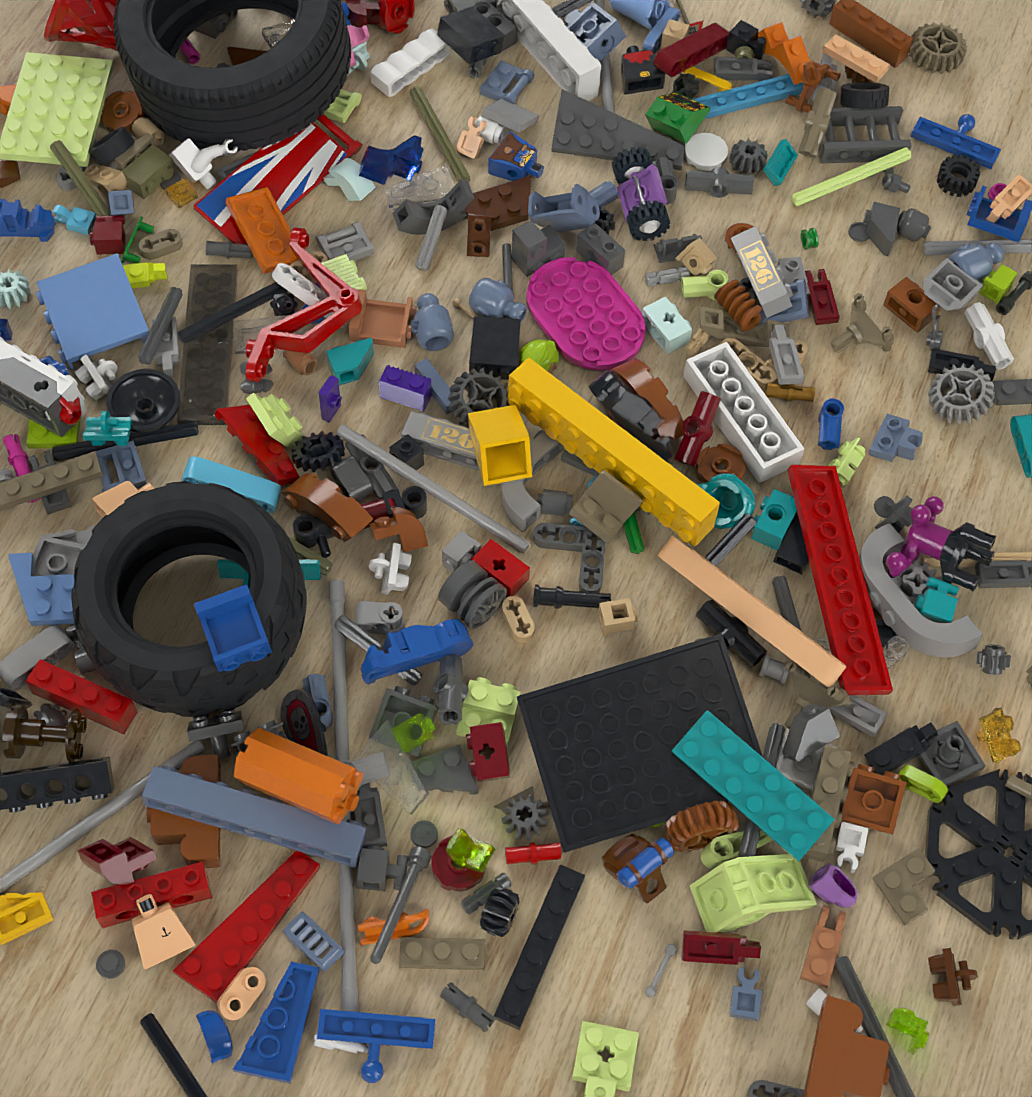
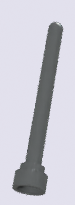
M413 847L408 855L409 869L370 956L373 964L381 962L419 872L426 869L429 865L432 855L425 848Z

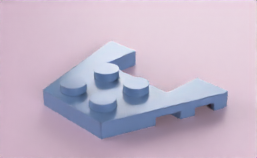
M32 553L9 554L11 567L31 626L74 624L71 600L74 574L33 576L34 556Z

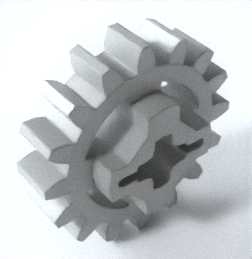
M916 560L914 565H910L898 577L889 575L913 605L918 595H923L929 588L933 589L926 586L929 576L942 581V577H935L936 568L930 571L928 569L929 563L926 562L921 566L919 560Z

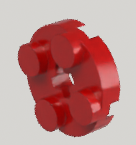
M379 0V25L381 28L395 34L403 32L409 26L406 24L408 19L413 18L415 11L414 0Z

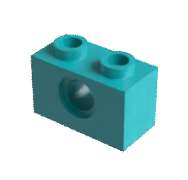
M774 489L770 497L765 496L760 507L763 510L761 515H755L754 517L756 524L751 528L754 530L751 539L778 550L797 514L794 497Z

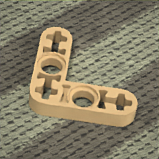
M726 338L721 342V344L727 342L734 349L741 362L749 360L753 363L752 367L745 368L761 390H766L767 382L778 383L772 357L766 362L762 361L735 338ZM794 340L797 351H800L798 356L800 363H802L807 354V345L802 341Z

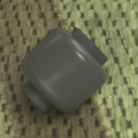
M914 208L907 211L903 210L898 218V234L913 242L918 241L921 237L926 238L931 229V226L928 225L929 217Z

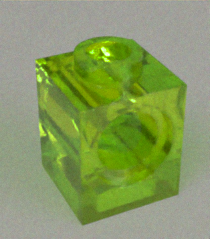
M421 713L391 729L403 752L407 754L436 738L433 733L436 730L433 721L429 716L424 717ZM418 724L422 728V735L419 739L414 740L410 736V729Z

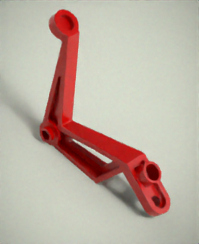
M294 227L292 229L289 245L293 254L328 298L261 329L256 340H248L245 349L246 357L249 358L245 370L248 381L260 382L266 376L267 365L274 356V349L310 353L362 310L358 291L305 251V248L309 246L310 236L304 228ZM334 312L305 334H292L315 320Z

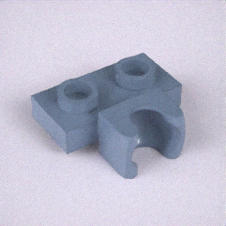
M886 414L869 449V455L892 462L897 453L898 457L914 460L916 447L921 446L923 434L921 431L909 428L910 420Z

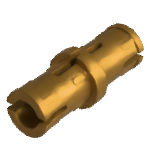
M767 382L765 395L767 398L786 399L788 402H792V400L813 402L815 387L795 386L794 384L779 385Z

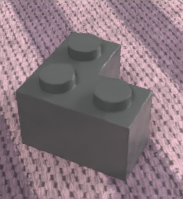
M530 220L512 230V260L526 277L534 274L542 265L552 260L564 258L565 242L550 225L539 229Z

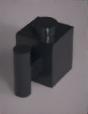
M740 20L729 31L726 50L735 55L736 49L748 46L753 49L754 58L762 60L766 39L760 37L757 40L759 29Z

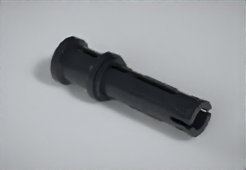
M535 584L533 607L546 605L554 606L555 609L562 608V606L599 608V603L611 601V593L563 590L561 586L544 588Z

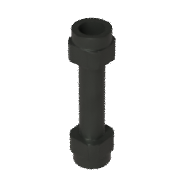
M1032 271L1024 273L1016 288L1008 296L1002 297L996 305L998 313L1007 315L1013 309L1014 302L1026 289L1030 290L1032 288Z

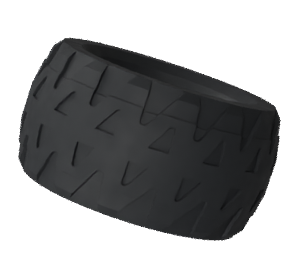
M188 481L167 483L166 486L157 487L149 491H141L124 500L125 503L117 507L112 513L105 515L93 528L92 536L86 547L79 552L74 568V586L71 595L73 618L78 638L100 675L119 693L134 702L154 711L175 713L183 717L202 716L221 709L227 711L245 704L262 688L264 691L269 688L280 676L290 657H293L303 631L307 605L305 579L300 561L291 540L275 519L250 498L247 499L228 487L209 483L208 485L193 484ZM194 555H212L228 559L241 566L251 576L250 593L272 653L267 654L261 660H250L242 663L234 670L219 672L214 663L208 641L190 646L175 647L151 642L137 634L133 628V612L137 597L146 582L158 570L173 561Z

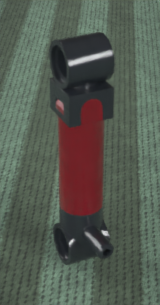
M410 486L403 491L402 498L398 489L383 493L382 499L360 505L373 518L370 523H374L380 517L393 518L391 508L395 507L405 508L420 519L427 512L426 492L421 487ZM301 515L297 517L293 522L295 541L307 548H312L318 543L321 556L324 558L329 557L331 551L327 539L335 537L331 528L316 516ZM367 524L363 529L370 528L369 524ZM304 530H310L308 533H301Z

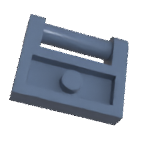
M501 60L480 87V94L495 101L502 98L515 104L517 96L526 84L533 80L534 73L529 69L522 70ZM515 79H518V82L515 84L512 90L506 93V91L509 89V87L512 85Z
M804 278L797 280L796 283L789 284L792 293L798 292V294L789 297L792 307L766 318L762 309V324H765L767 319L789 322L809 317L807 286Z
M134 441L128 442L126 446L116 445L96 451L103 472V477H100L103 485L102 493L125 481H130L136 488L147 484ZM110 459L114 461L120 480L116 483H112L106 462Z

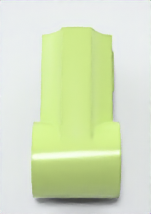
M713 270L705 276L682 277L683 298L708 296L710 299L716 300L714 295L719 288L728 283V275L722 270Z

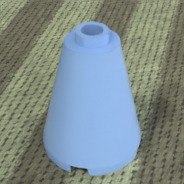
M609 0L612 9L649 30L653 29L668 7H670V1Z

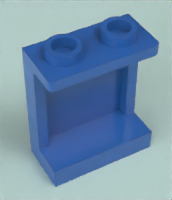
M982 186L980 193L975 191L966 214L970 216L967 225L1019 243L1032 211V201L1026 199L1022 210L1017 209L1010 217L1004 219L1001 216L995 223L986 220L993 210L990 208L993 200L984 198L987 187Z
M247 584L194 603L211 649L214 663L219 672L234 670L242 663L250 660L258 661L265 658L267 654L272 653Z

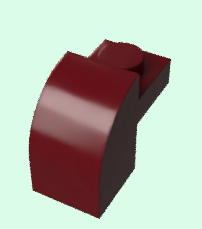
M346 0L349 8L347 19L350 20L352 26L358 28L367 26L368 28V24L380 23L379 3H368L367 0Z

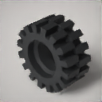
M952 155L951 158L947 157L945 161L943 160L937 175V183H939L940 189L944 187V193L950 191V196L957 193V197H961L962 193L964 196H967L968 193H972L980 176V168L976 166L975 161L970 162L971 158L968 156L966 159H963L964 155H959V158L956 155ZM952 173L961 174L965 178H957Z

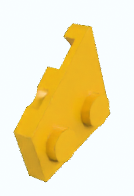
M32 892L25 895L18 893L0 895V945L8 943L54 920L42 892Z

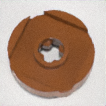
M116 91L105 99L100 118L110 131L120 127H125L127 131L132 130L133 123L138 118H145L146 113L134 92L128 91L123 93L122 91ZM121 109L126 110L123 114L120 115L119 111Z
M718 444L717 447L711 448L708 446L699 454L696 464V475L698 480L703 483L709 482L711 477L722 473L735 474L742 481L746 464H744L740 451L733 446L727 444ZM722 463L725 465L726 470H718L715 465L719 466Z

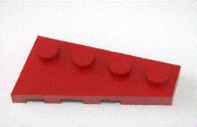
M250 405L216 409L214 416L219 421L223 420L228 426L227 431L232 437H238L243 443L242 448L247 454L250 453L257 459L256 464L272 482L278 485H287L294 483L300 477L282 443L268 434Z

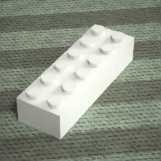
M727 342L686 360L683 377L697 397H699L701 391L721 398L714 421L731 445L740 451L744 463L759 484L787 471L790 465H800L805 450Z

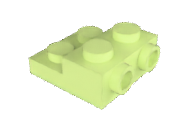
M255 393L246 398L272 438L289 449L295 445L296 441L302 440L304 435L301 429L303 426L295 416H291L289 411L291 408L283 398L278 399L273 394L267 398H261Z
M482 677L476 678V681L469 680L468 694L463 702L462 720L458 723L456 735L466 737V734H471L470 727L502 722L506 746L508 747L519 707L516 696L521 695V691H516L517 688L514 685L507 683L502 684L501 687L491 685L490 680Z

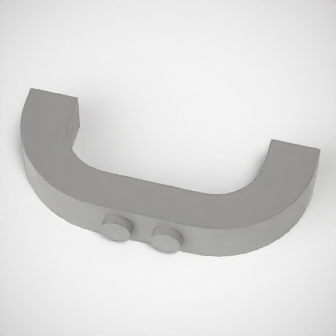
M540 430L530 442L532 476L565 449L556 439L553 440L548 437L544 430ZM529 478L503 482L501 487L503 509L509 520L521 532L525 531L540 518L541 505L524 488V484Z
M888 523L872 532L863 545L859 559L871 606L875 607L880 613L886 625L890 626L907 645L931 656L955 657L976 649L983 634L967 615L951 623H936L928 620L918 612L887 574L883 563L886 562L888 555L891 553L900 552L904 544V539L894 527Z

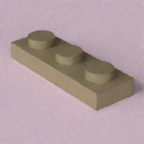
M400 937L399 968L484 970L485 939Z

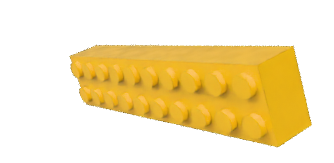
M527 358L509 375L508 403L510 406L516 405L518 411L525 415L531 424L538 425L546 432L548 437L560 442L569 453H575L588 468H593L598 473L605 470L643 500L640 507L645 512H650L657 517L663 526L675 531L681 540L689 542L695 547L714 528L720 505L719 501L532 359Z

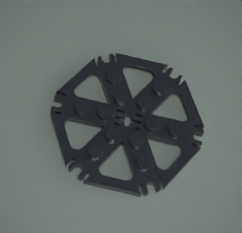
M1000 769L947 787L948 792L942 800L944 806L933 802L927 815L925 857L935 870V873L931 876H937L940 880L939 883L934 884L932 887L933 891H938L936 894L938 897L987 934L991 935L994 933L995 937H999L1001 928H1006L1009 931V939L1013 940L1018 931L1017 940L1032 935V920L1024 918L1021 912L1022 882L1032 888V829L1024 831L1026 797L1006 787L1008 770L1005 769L1001 776H999ZM1022 772L1016 774V777L1021 780L1024 779L1025 782L1032 785L1031 776L1025 774L1023 777ZM985 786L994 787L996 789L995 824L967 805L963 799L964 794ZM946 824L977 848L951 858L942 857L939 853L940 826ZM1011 848L1013 856L1005 857V850ZM992 875L991 911L983 912L962 897L958 888L959 886Z

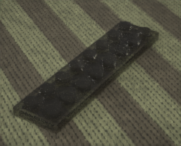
M191 264L185 328L236 302L237 264ZM234 319L183 345L179 390L181 402L177 412L178 424L195 421L197 425H226L223 420L219 421L214 414L216 409L228 407Z

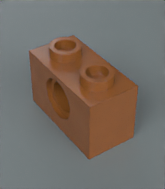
M906 276L887 292L883 305L918 333L932 322V308L937 303L926 296L924 290ZM940 305L937 307L936 314H935L936 316H937L938 311H939V309H940Z

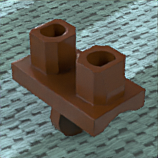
M468 214L467 256H490L491 215Z
M951 948L942 949L943 954L928 958L931 974L946 973L947 982L932 984L934 999L940 1002L951 1001L953 1006H959L962 1003L958 981L962 982L964 991L971 990L970 981L977 979L978 974L976 970L968 969L966 960L958 962L960 970L956 971L954 954Z

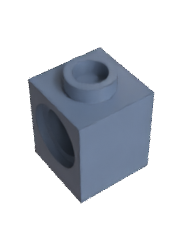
M132 190L108 192L111 215L135 214Z

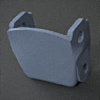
M574 184L571 193L543 197L537 192H532V195L529 196L528 214L530 220L541 227L550 225L555 232L587 228L595 223L600 215L597 202L579 184Z

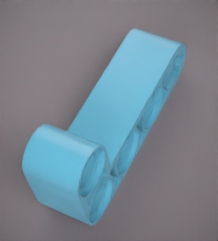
M197 456L188 459L181 481H188L193 484L208 485L209 483L228 487L247 499L250 498L268 513L275 512L281 493L280 485L275 482Z

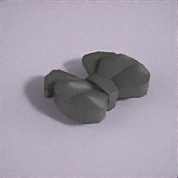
M247 361L242 362L240 371L246 380L241 383L240 387L244 393L257 394L262 391L266 393L272 388V380L248 381L245 374ZM269 363L267 365L266 374H269L273 371Z

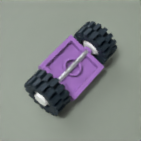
M631 147V150L628 151L626 148L623 150L624 153L619 152L617 154L618 157H614V162H612L615 179L618 184H621L617 187L625 219L633 238L636 237V240L639 241L641 238L643 241H647L648 238L655 240V236L661 237V233L665 234L667 232L666 229L670 228L669 216L664 205L668 202L659 171L653 165L651 155L647 149L642 150V147H638L635 150V147Z

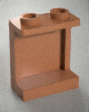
M357 290L362 303V310L357 316L350 319V341L355 342L361 339L372 338L373 344L406 348L407 339H411L413 333L410 323L417 311V307L413 306V298L407 297L406 304L367 299L365 290Z

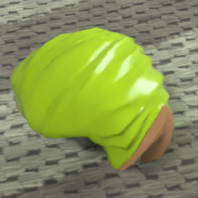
M535 339L526 342L518 353L520 365L527 358H530L548 372L555 370L559 362L558 351L554 341Z

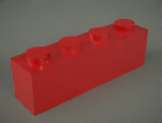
M39 659L26 679L32 694L70 711L78 708L81 716L123 735L137 714L133 700Z

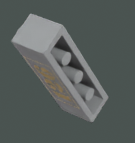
M755 226L731 237L766 318L792 307L789 298L793 296L788 283L784 285L782 283V280L785 279L780 266L775 268L774 263L777 260L772 249L767 251L766 246H769L765 234H759Z
M410 412L401 433V438L409 434L424 449V454L479 470L468 426L463 427L453 424L449 420L433 418L425 413Z

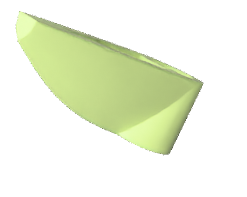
M762 830L757 848L772 841ZM744 831L714 838L701 851L702 863L707 868L715 869L723 862L739 857L738 854Z

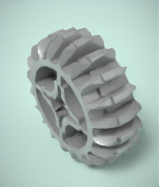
M964 363L961 365V368H957L953 364L952 370L944 367L943 374H936L935 380L931 381V388L928 391L930 397L929 404L933 407L934 414L939 413L941 420L947 418L949 424L957 420L959 426L962 421L966 420L970 425L972 418L979 421L980 414L987 415L988 408L992 407L995 398L994 384L990 382L989 375H984L982 368L975 371L974 365L966 368ZM950 387L951 390L947 392L946 396L942 397L944 391ZM981 392L979 398L973 402L972 398L976 396V393Z

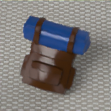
M632 833L616 842L603 855V866L624 887L632 889L634 886L637 887L643 901L648 904L666 889L661 873V865L665 864L674 855L671 844L663 838L650 843L643 837ZM650 878L657 880L655 889L647 893L648 880Z

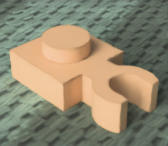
M475 116L469 118V131L466 129L462 130L455 149L473 159H477L485 139L480 136V132L484 131L487 126L486 121H481L480 126L476 127L475 121L477 117Z

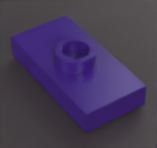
M332 375L328 377L318 392L322 420L330 423L341 407L342 400L339 379Z

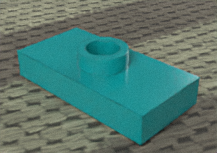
M787 139L779 142L763 169L774 186L781 185L798 156Z

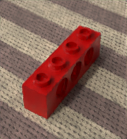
M203 861L136 879L131 884H118L91 892L96 919L102 928L131 921V919L140 915L141 913L136 901L145 895L152 894L157 906L169 902L173 909L213 898Z

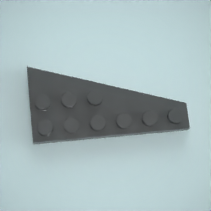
M561 89L551 152L613 160L614 157H618L617 154L619 152L623 154V150L626 148L630 151L631 147H635V150L638 147H642V150L647 149L650 153L652 162L661 157H667V159L672 160L673 169L682 170L685 146Z

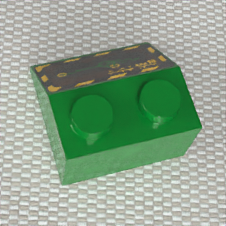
M673 92L657 97L645 113V116L652 129L687 144L711 109L709 106Z

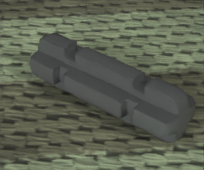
M501 873L495 877L494 881L491 880L474 891L473 896L468 895L461 901V905L465 912L471 914L478 909L479 905L483 906L491 891L497 886L508 889L511 886L509 877L505 873Z

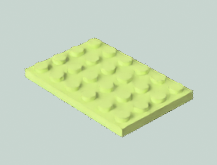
M26 52L0 138V159L61 165L50 149V145L53 142L61 140L77 164L87 167L91 155L90 149L95 140L114 69L113 60Z

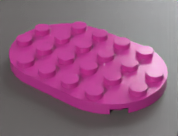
M566 257L552 260L542 265L530 278L526 293L528 311L549 340L554 341L556 349L568 361L585 369L611 370L632 360L638 354L645 336L643 315L605 268L590 260L587 263L575 260V257Z

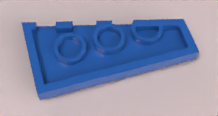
M296 962L289 964L273 994L274 996L268 1008L263 1012L255 1032L250 1036L242 1056L237 1060L233 1068L234 1072L291 1084L320 971L319 967Z

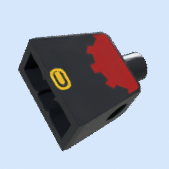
M632 45L622 55L621 77L624 95L663 89L665 73L653 65L655 55L651 50L639 51L638 46Z

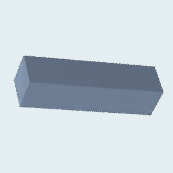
M426 358L414 365L415 373L431 379L432 396L446 415L454 411L449 410L451 403L448 401L450 387L430 361Z

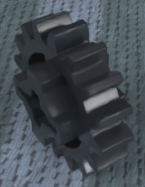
M321 431L318 435L311 433V437L303 436L302 442L296 441V446L291 447L293 463L296 464L297 469L303 468L304 472L312 469V472H316L319 468L325 471L327 466L333 468L334 462H341V457L345 456L343 440L338 435L333 436V432H329L327 435L324 434V431Z

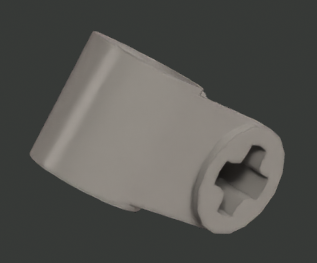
M361 601L356 604L354 623L369 634L395 633L401 631L405 625L404 618L402 617V608L397 603Z

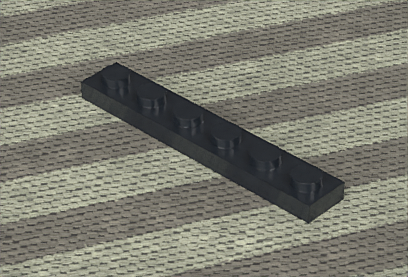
M561 864L559 865L494 1014L495 1020L520 1030L584 882V874Z

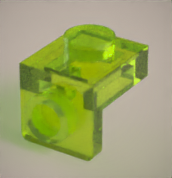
M461 828L457 829L446 848V852L456 864L483 873L496 850L491 843L469 837L466 831Z
M894 1008L888 1016L886 1026L913 1037L908 1050L909 1053L915 1054L919 1048L924 1049L929 1037V1032L925 1031L928 1021L916 1017V1014L909 1009Z

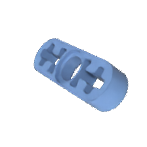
M672 6L668 7L647 35L643 44V50H651L654 54L661 46L662 35L669 19L678 21L681 14L680 10Z

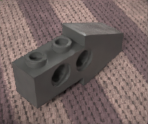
M444 0V7L449 14L472 6L505 35L502 51L517 43V27L499 9H496L497 0Z

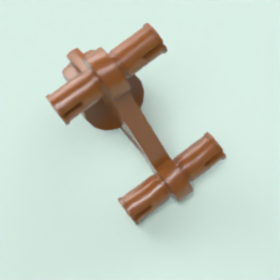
M813 60L805 62L803 65L804 72L801 77L804 86L800 98L797 99L788 95L785 101L786 104L795 107L796 111L800 113L812 111L813 106L808 104V100L823 78L828 77L837 82L841 76V73L830 69L829 65H821Z

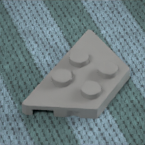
M89 526L90 530L74 532V529L59 534L41 535L33 554V576L74 574L79 552L86 547L95 526Z

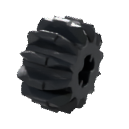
M497 886L493 889L490 896L487 897L481 913V929L494 936L503 937L506 935L516 918L520 903L519 895L505 887L503 889Z

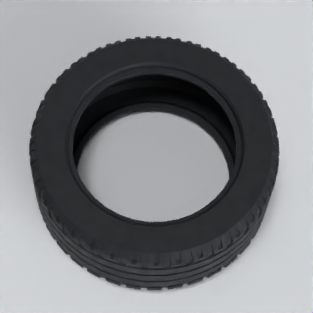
M118 0L115 8L113 32L116 48L144 112L168 136L179 140L181 143L190 138L199 149L217 144L220 146L226 139H232L233 141L227 145L229 150L237 146L236 152L240 150L248 151L249 149L254 150L259 147H267L294 136L295 133L301 132L302 129L310 126V123L315 122L317 117L324 114V111L330 107V104L340 94V90L343 88L349 73L351 40L341 0ZM241 9H266L284 14L294 20L292 27L277 45L261 56L242 64L221 68H205L189 65L175 58L183 42L195 29L212 18L227 12Z

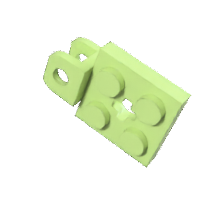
M582 1021L572 1080L586 1083L584 1097H614L616 1089L630 1091L639 1032ZM608 1050L614 1058H609L608 1062H603L602 1056L598 1055V1052Z

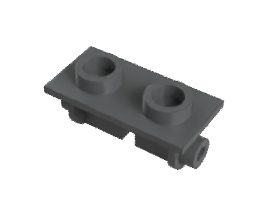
M693 234L692 236L681 237L680 240L677 238L662 239L660 242L653 244L659 263L677 260L676 257L690 243L698 238L702 240V236Z

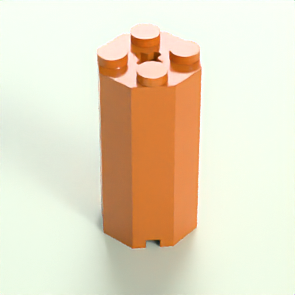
M261 728L256 729L247 736L244 744L248 745L245 753L242 751L238 753L235 763L234 777L240 783L334 824H340L348 811H354L357 807L359 796L356 794L363 779L362 772L357 771L352 766Z

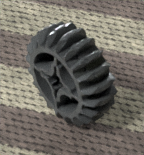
M474 368L469 373L463 372L460 377L455 379L454 384L449 389L448 401L451 402L449 410H455L453 418L460 417L459 425L465 422L469 427L468 413L493 409L494 405L491 401L493 397L497 402V408L510 406L508 403V391L506 390L508 383L501 384V376L494 378L493 371L485 374L484 368L480 369L478 373ZM465 389L468 392L467 396L469 398L467 404L465 403L463 396V391Z

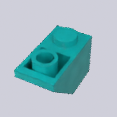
M372 338L357 340L354 343L336 346L326 351L328 367L332 376L339 379V386L361 378L374 356Z

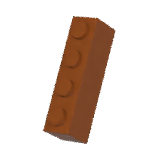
M840 0L833 7L829 25L871 53L874 52L876 56L894 68L908 57L913 41L912 37L855 0Z

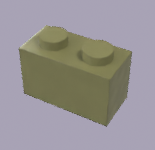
M152 145L125 167L122 172L128 183L126 187L142 199H145L157 190L161 182L169 180L173 176L175 168L172 158Z

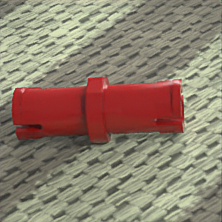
M531 842L528 846L505 847L506 864L531 862V865H534L540 861L560 860V842L539 845Z

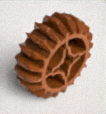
M725 801L705 802L701 805L696 804L694 807L687 808L684 811H679L677 815L672 816L666 822L665 835L673 850L691 852L703 849L716 837L736 833L739 828V819L731 803Z

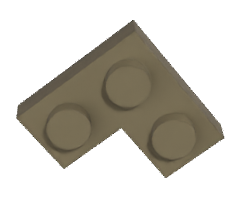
M920 848L873 876L874 882L904 926L928 911L927 906L913 887L933 875L935 870Z

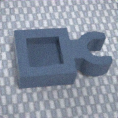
M740 967L737 973V981L741 987L733 986L729 1017L758 1021L762 990L754 989V986L759 980L760 973L759 970L755 969L753 979L748 980L743 975L744 967Z

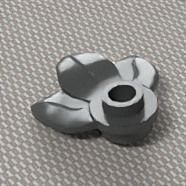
M939 304L932 308L933 332H928L926 346H930V351L932 349L940 350L943 331H938L941 315H935Z

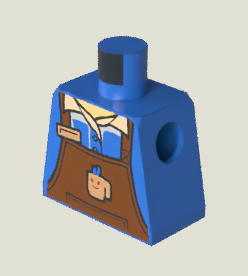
M511 131L488 158V174L509 181L527 177L529 174L540 178L544 171V166L537 163L538 150Z

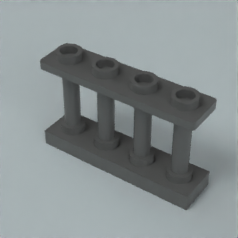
M888 106L878 109L832 108L831 120L825 135L826 142H823L820 154L821 164L871 162L905 147L911 150V140H900L897 128L903 113L902 106ZM866 125L869 141H857L854 126ZM875 125H888L891 140H878ZM833 126H845L848 141L835 142Z

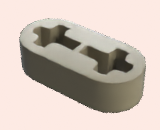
M167 229L144 237L139 242L141 256L152 260L180 250L183 244L181 234L175 229Z

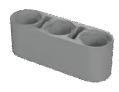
M51 625L0 661V677L11 690H19L27 685L26 679L39 659L55 665L70 654L75 645L59 625Z

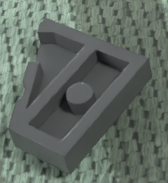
M460 745L410 762V768L419 790L433 791L437 789L453 793L454 790L469 792L471 795L478 794L477 785L471 775Z

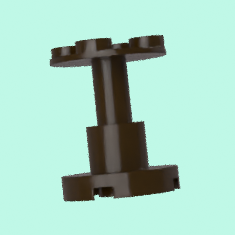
M12 704L10 706L13 712L6 713L2 734V742H8V749L3 750L6 758L20 759L26 746L42 747L44 742L65 743L68 762L82 759L84 748L83 744H81V735L86 732L87 718L81 717V712L78 708H74L71 711L67 727L47 726L45 720L29 719L25 705Z

